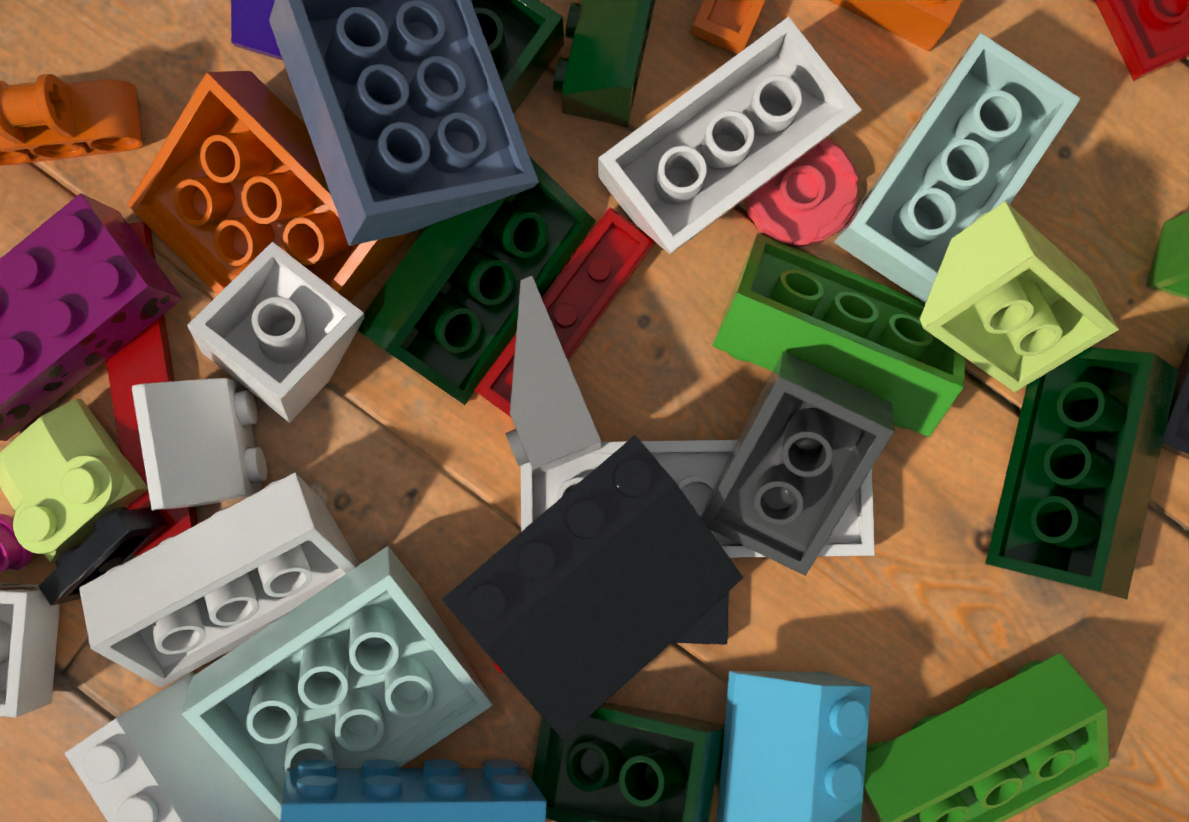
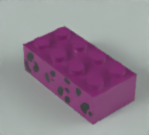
M82 193L77 195L0 258V441L10 439L183 299L121 213Z

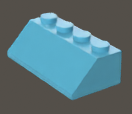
M729 670L717 822H861L871 686L829 672Z

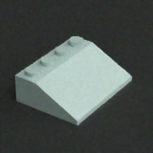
M387 546L194 675L191 679L181 714L280 820L286 769H298L300 762L315 759L334 761L337 763L336 769L361 768L362 762L374 759L396 761L399 763V768H401L492 707L493 703L422 588L389 546Z

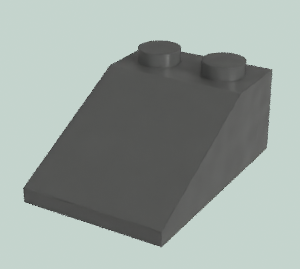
M783 351L762 389L701 515L702 520L710 530L806 576L894 433L892 403Z

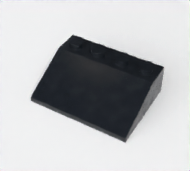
M634 435L441 600L563 740L744 577L677 483L637 436Z

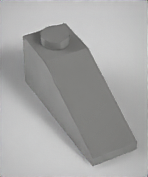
M532 276L522 279L520 284L510 415L516 429L505 434L518 466L530 462L534 473L538 475L601 449L602 442Z

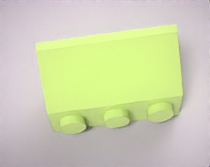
M1006 201L977 218L973 224L951 238L920 317L921 324L926 331L1013 392L1018 391L1119 330L1091 278Z

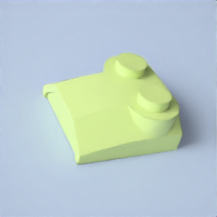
M74 399L40 416L0 452V487L15 511L13 520L15 536L25 549L33 553L44 554L50 563H56V560L63 553L75 546L81 545L95 532L93 526L100 517L116 508H127L148 490V486L120 452L118 446L82 399Z

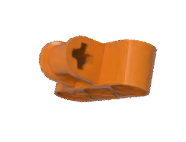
M52 74L40 75L37 77L36 82L8 85L0 80V165L2 166L125 152L138 149L143 145L137 88L129 82L104 79L66 84Z

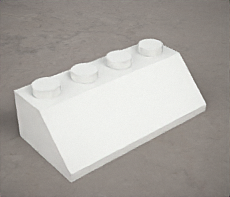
M788 16L598 158V177L631 221L671 255L857 116L862 109Z
M294 472L281 480L270 483L263 490L235 505L216 512L207 520L177 536L165 539L158 546L122 565L109 569L104 575L79 587L90 649L162 688L236 648L360 565L323 500Z
M193 671L115 718L64 754L108 822H280L272 811L181 714L191 679L195 675Z

